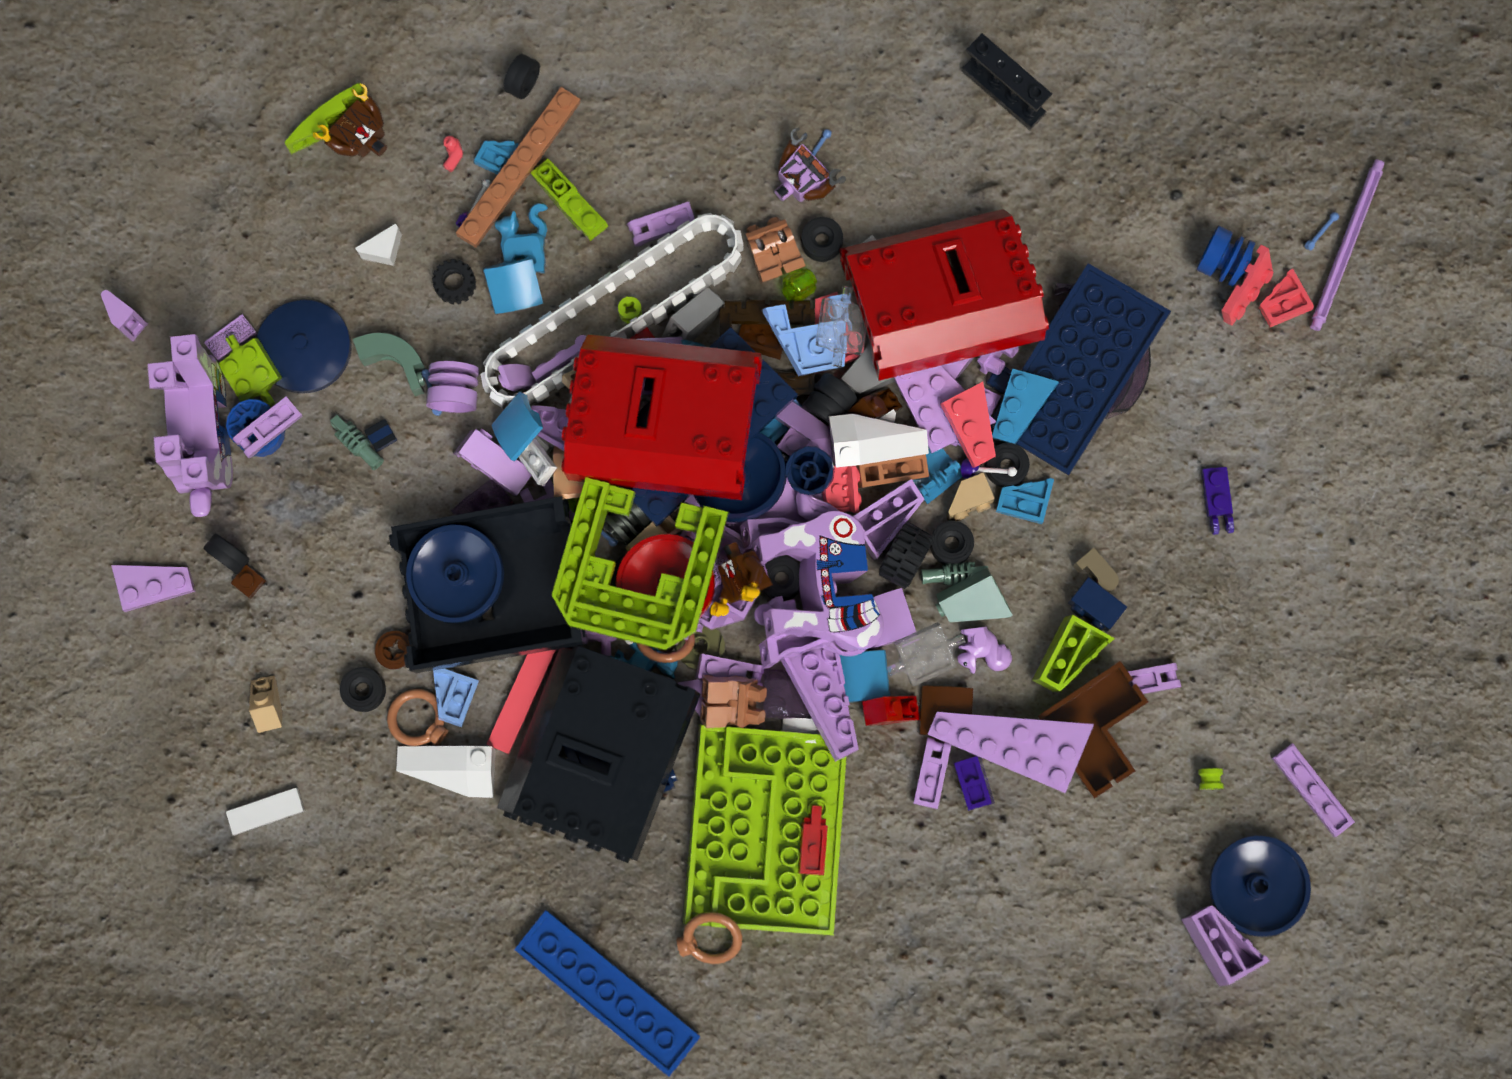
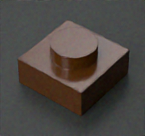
M245 565L241 572L231 581V584L251 599L266 580L248 565Z

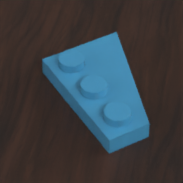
M1012 369L992 434L993 439L1016 444L1040 408L1045 404L1052 391L1055 390L1059 381Z

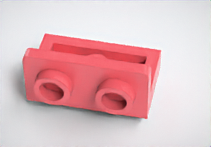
M856 466L835 467L834 480L830 487L823 492V501L833 505L840 512H860L859 506L862 503L861 495L858 492L860 473Z

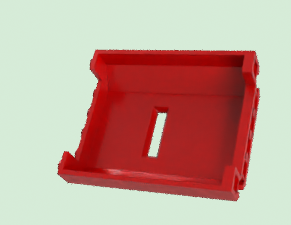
M1001 209L840 249L841 266L846 280L851 281L872 346V362L879 381L1045 340L1046 330L1049 329V325L1044 315L1043 289L1041 284L1036 282L1034 264L1029 263L1028 247L1026 244H1022L1021 228L1019 224H1015L1013 216L1006 210ZM956 250L969 292L959 293L945 251Z
M587 334L580 348L579 357L576 356L574 360L576 376L575 380H571L570 383L572 400L571 403H567L566 407L568 424L562 430V441H564L562 472L571 481L584 482L586 477L607 482L614 486L742 500L745 484L744 464L756 384L760 382L762 368L761 353ZM644 377L655 378L647 428L636 427Z

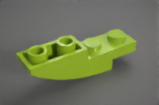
M549 159L530 172L559 210L590 241L608 228L607 222L578 193L576 187Z

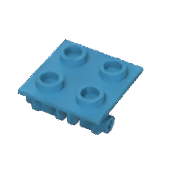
M943 448L932 454L930 451L929 454H926L929 477L913 480L927 505L963 477L959 469L961 468L960 464L956 460L953 461Z

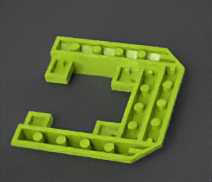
M585 477L552 597L568 625L663 650L694 634L698 627L728 512L706 506L702 508L681 503L675 527L697 533L686 574L683 579L662 573L656 596L653 597L610 586L616 563L595 557L607 511L629 517L635 492L611 486L607 482Z

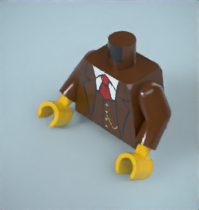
M359 83L363 88L362 94L358 95L353 88L352 94L361 98V102L356 100L329 130L324 125H318L323 130V136L321 137L316 132H313V137L317 140L323 139L324 143L338 155L365 157L372 151L379 157L387 149V145L381 141L384 137L382 129L384 121L377 104L370 95H366V86Z
M737 542L723 547L728 561L718 566L723 587L719 595L720 603L713 602L710 607V614L713 616L727 615L729 612L727 603L732 604L740 600L753 602L754 598L759 596L760 591L772 585L756 553L750 551L741 554Z

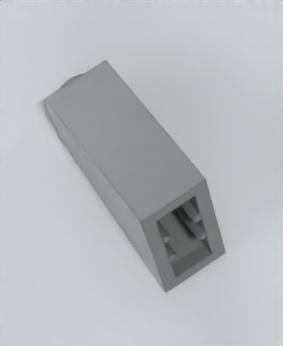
M707 287L671 316L662 338L682 337L683 340L694 341L719 316L720 309L723 308L725 302Z
M871 343L841 378V381L854 392L858 399L895 382L894 378L878 380L872 362Z

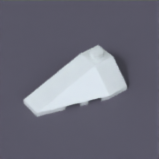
M853 413L829 416L832 458L836 468L929 454L926 429Z
M398 746L396 771L467 797L493 798L496 749L492 746Z

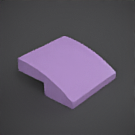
M902 588L874 597L883 617L884 628L879 641L870 647L869 650L886 646L917 634Z

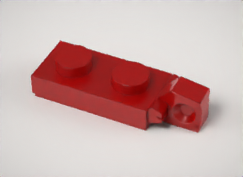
M811 805V815L808 813V818L803 817L798 865L799 874L824 875L828 825H826V819H821L822 806Z

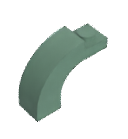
M370 333L353 339L359 359L364 367L383 360L394 361L404 368L413 394L415 396L424 394L422 386L426 384L420 370L426 368L417 352L409 343L387 333Z

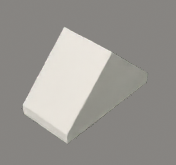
M394 224L355 249L364 260L394 266L402 234L397 225Z

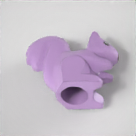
M987 626L961 630V633L967 636V643L959 645L958 648L966 650V652L959 654L957 661L962 666L968 668L971 673L974 674L976 672V658L985 657L987 666L993 671H1002L1010 666L1012 662L1010 649L1006 648L1005 644L999 645L996 636L988 630Z

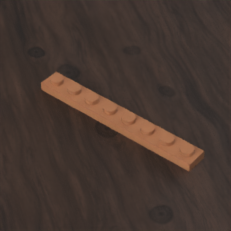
M562 87L558 90L456 231V236L477 248L581 103L580 98Z

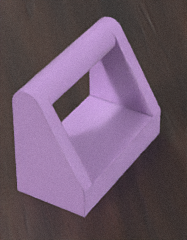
M108 290L102 291L101 297L111 323L133 342L148 323Z

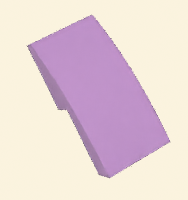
M506 364L498 367L500 375H498L499 381L504 388L516 392L522 388L528 391L536 383L532 370L527 365Z

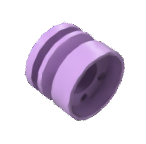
M437 361L429 365V373L431 375L428 376V381L436 386L427 389L426 406L433 410L450 413L475 411L477 408V392L469 388L478 385L476 378L479 376V368L472 364L458 361Z

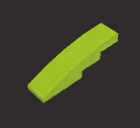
M359 83L342 91L317 108L293 131L284 142L291 154L320 141L313 137V132H316L321 137L323 136V130L318 125H324L329 130L330 126L334 125L356 100L361 102V98L352 94V88L358 95L362 94L363 89Z

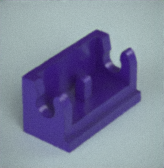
M975 756L955 762L954 765L968 811L995 804L981 757Z

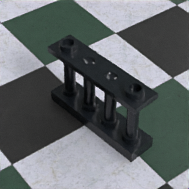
M981 33L966 49V52L972 58L962 67L961 71L1030 131L1045 116L1046 111L1041 106L1052 96V93Z

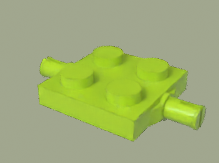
M230 335L225 340L232 349V352L227 358L218 363L225 378L240 402L261 397L264 403L270 407L273 406L276 402L268 391L273 384L282 379L274 363L258 338H253L245 345L240 346L235 335Z

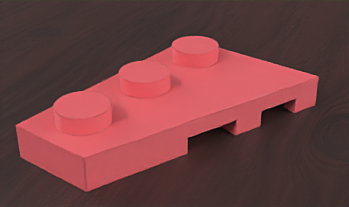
M983 382L940 403L972 468L996 457Z

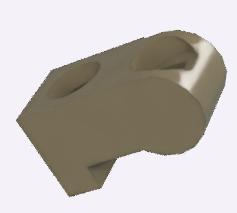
M1095 548L1091 549L1073 565L1078 573L1085 570L1098 585L1109 593L1118 585V575Z

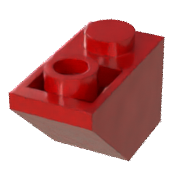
M916 696L880 697L862 702L866 726L920 720Z

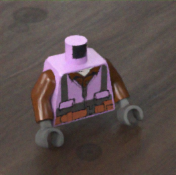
M795 128L791 131L792 140H789L783 150L778 165V179L782 185L774 190V192L781 201L787 199L791 194L799 202L824 199L836 187V183H844L846 177L841 176L837 180L836 175L841 169H833L829 172L803 144L799 146V142L807 139V133H803L799 139L797 132L800 128Z

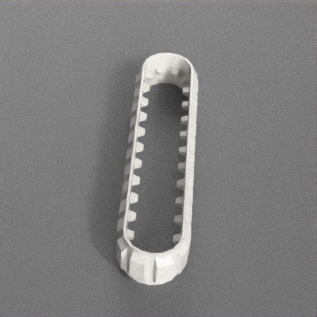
M711 213L697 215V218L691 222L687 220L676 228L677 231L672 235L666 234L657 240V244L652 248L648 246L637 253L638 257L634 260L628 259L619 265L618 270L611 274L609 272L599 278V283L593 287L589 285L578 292L579 296L575 299L569 298L558 305L559 309L555 312L549 311L540 317V322L534 326L528 325L519 331L520 335L514 339L510 337L499 344L500 348L494 353L490 352L484 360L485 372L480 374L483 388L486 393H490L491 401L505 409L518 394L515 393L514 396H507L508 392L501 389L497 392L493 388V386L498 385V379L493 377L496 370L499 371L498 367L510 357H515L519 351L530 344L533 345L539 338L548 332L557 329V326L569 318H574L578 312L589 305L592 306L598 299L607 293L616 290V287L628 279H633L636 277V274L647 267H651L666 254H671L675 251V248L686 241L689 242L698 233L717 230L722 235L726 234L730 238L727 239L728 247H734L732 253H726L723 262L717 266L713 265L708 269V272L697 279H692L688 285L677 292L674 291L669 295L670 297L658 305L654 304L650 307L649 311L638 318H633L630 320L631 323L619 331L615 330L612 332L610 337L629 339L651 324L657 325L668 318L667 314L672 310L675 312L680 310L687 304V300L692 297L695 298L711 284L716 286L725 280L726 274L730 271L734 272L740 264V252L743 251L741 232L734 229V221L724 215L717 216ZM575 357L571 359L569 364L560 370L556 369L551 373V376L539 384L535 383L531 386L530 390L524 392L528 396L530 404L535 401L537 403L550 396V391L555 388L559 390L565 386L562 383V375L574 370Z

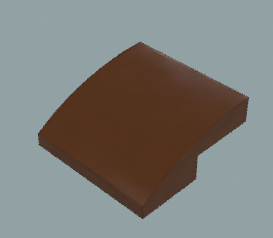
M769 324L741 325L738 335L755 352L778 360L781 359L783 348Z
M922 686L919 735H928L937 712L972 714L973 688Z

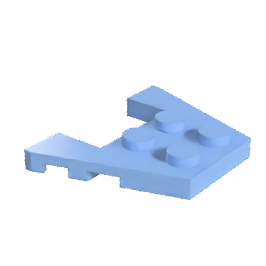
M849 293L827 297L826 301L831 322L791 329L785 304L762 309L764 316L798 376L845 366L847 338L845 336V325L848 322V313L846 311L850 297Z

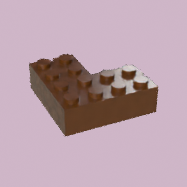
M1121 661L1038 715L1040 720L1094 724L1075 769L1094 799L1113 787L1110 783L1113 779L1118 784L1136 772L1108 731L1109 728L1148 703V700L1137 684L1129 685L1133 678Z

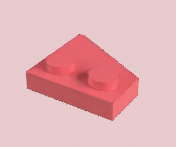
M1291 269L1287 272L1285 278L1275 286L1272 293L1263 300L1259 309L1269 327H1273L1313 310L1314 305L1295 271Z

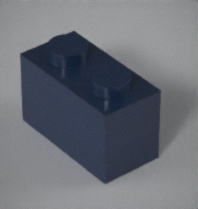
M1089 577L1068 602L1072 606L1070 608L1072 612L1079 617L1084 615L1091 621L1090 625L1106 633L1113 627L1127 608L1125 604Z

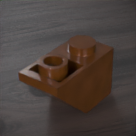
M890 388L863 397L847 414L853 413L879 419L893 409L897 412L902 408V405Z

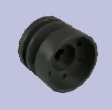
M633 503L629 517L608 512L603 528L615 540L627 546L631 542L627 534L629 533L636 538L639 534L635 526L638 524L641 528L645 529L651 521Z

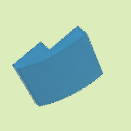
M530 257L508 264L503 262L483 268L495 314L517 311L543 304L533 261Z
M519 391L493 422L492 429L504 452L510 460L515 462L543 429L539 413L531 410L528 396Z
M886 650L865 651L850 657L840 655L845 679L844 688L849 703L890 697Z

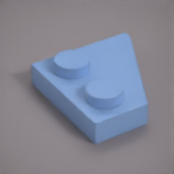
M447 669L433 670L438 719L462 727L479 680Z

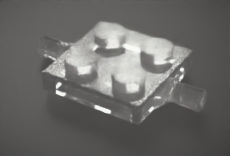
M848 286L842 288L841 300L824 298L821 302L815 346L824 347L834 352L831 365L833 367H842L843 354L862 355L864 351L866 327L859 306L851 302L853 288H848Z
M937 622L895 641L899 662L886 667L890 677L904 671L908 676L910 684L914 687L956 668L953 648L966 642L962 633L948 639L944 635L941 625Z

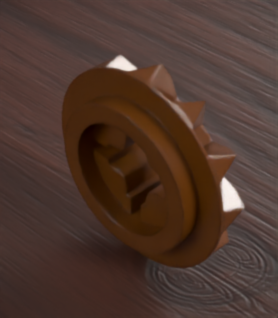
M390 631L383 634L375 646V656L378 662L390 670L404 667V655L407 653L406 647L410 646L408 636L400 631ZM397 643L398 648L404 653H397L393 658L392 653L385 648H393Z

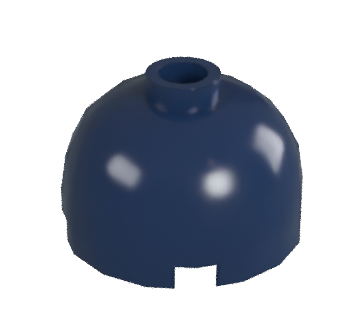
M807 446L791 454L786 463L785 474L790 486L795 491L804 495H816L830 487L834 480L835 467L833 460L827 452L817 447Z

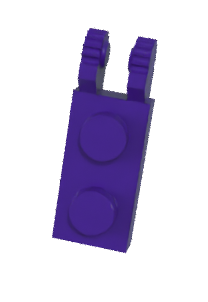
M1227 467L1203 469L1201 473L1207 518L1209 517L1212 535L1219 534V516H1224L1227 533H1233V508Z

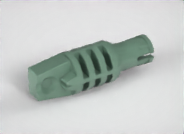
M338 415L330 420L331 426L337 431L334 435L354 456L361 457L372 470L378 469L383 464L384 459L370 447V441L352 422L345 423Z
M975 562L945 564L942 568L921 569L922 584L943 582L947 586L955 585L986 569L988 566L975 567Z

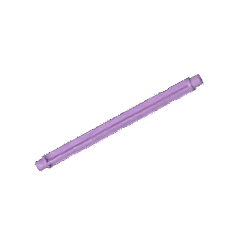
M1374 160L1372 167L1369 168L1361 195L1358 198L1342 244L1324 286L1322 296L1312 316L1313 321L1310 328L1320 331L1323 323L1326 322L1334 295L1337 292L1378 182L1383 174L1384 162L1381 160Z

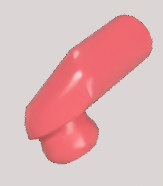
M447 136L443 144L447 149L449 157L443 164V167L453 172L463 157V151L457 138Z

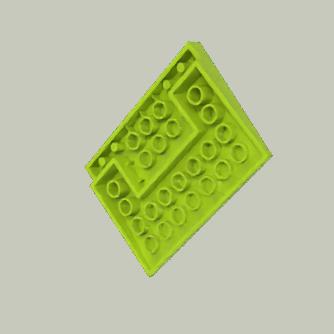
M704 725L699 726L683 924H687L698 914L717 912L730 917L737 923L740 929L834 935L846 757L835 762L821 735L736 727L705 728ZM811 740L816 741V743H805L806 741ZM811 805L822 806L821 819H826V825H828L824 875L798 873L801 826L803 817L808 818V813L811 815ZM716 922L701 924V926L726 928L724 925Z

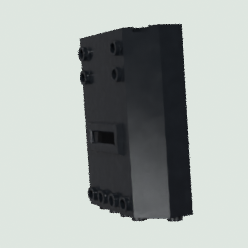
M563 496L391 527L392 534L389 535L391 548H394V551L400 553L402 561L399 563L401 575L404 576L405 580L402 592L408 604L405 616L411 628V632L408 633L410 646L406 647L407 653L404 655V662L410 672L422 673L588 644V636L585 630L569 626L552 597L573 523L569 519L568 511H570L568 501ZM463 525L482 532L495 544L503 561L504 581L497 600L491 606L493 617L483 619L481 615L467 622L449 623L430 617L416 605L407 586L406 570L410 554L421 538L430 531L442 526Z
M580 646L559 649L497 808L503 810V816L517 821L519 816L518 821L526 825L533 826L535 822L542 825V831L555 835L556 831L565 834L564 839L574 843H578L579 839L588 842L587 848L598 852L601 851V848L616 853L614 858L629 863L630 859L637 861L701 694L695 689L679 685L676 681ZM562 746L611 763L607 774L560 757L559 754Z

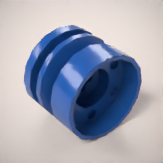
M1218 225L1196 270L1211 276L1218 268L1221 270L1219 281L1223 282L1227 273H1229L1231 276L1227 285L1234 287L1236 282L1244 275L1253 257L1255 242L1249 240L1243 249L1241 246L1244 237L1240 236L1236 243L1232 244L1230 241L1233 232Z
M254 399L239 402L231 409L227 416L226 429L229 437L233 440L239 432L271 407L260 400ZM285 431L260 449L254 456L264 457L278 450L284 441ZM254 434L248 438L252 444L258 440Z

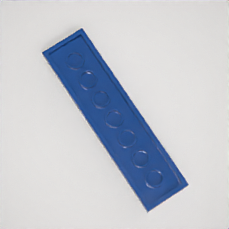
M545 910L514 949L668 1077H670L701 1037L547 910Z

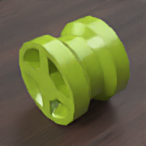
M625 297L619 302L618 312L621 320L629 324L631 323L630 320L642 315L639 300L634 297Z
M1198 769V775L1201 777V782L1199 783L1200 790L1224 789V784L1221 782L1223 769Z

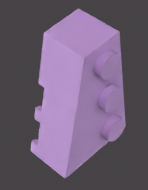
M474 429L469 431L453 454L458 458L461 456L471 464V467L484 473L491 481L511 495L517 496L532 476L520 459H516L515 462L510 460L500 444L498 446L491 441L493 437L485 430L480 429L478 431Z
M912 479L853 516L863 529L865 548L873 560H876L902 526L924 501V497Z
M1212 905L1203 907L1181 919L1219 987L1232 984L1270 961L1265 955L1256 950L1248 939H1245L1234 929L1235 927Z

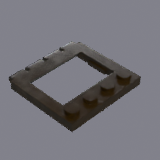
M725 300V309H720V337L729 328H732V324H769L762 311L765 308V300H746V309H741V300ZM770 300V307L786 305L790 325H803L802 327L815 325V309H810V300H794L793 309H789V300ZM776 372L798 395H810L811 392L815 391L813 389L815 373L798 376L796 372Z

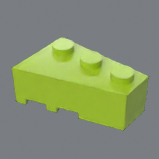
M1074 615L1065 616L1032 681L1052 692L1061 691L1115 638Z

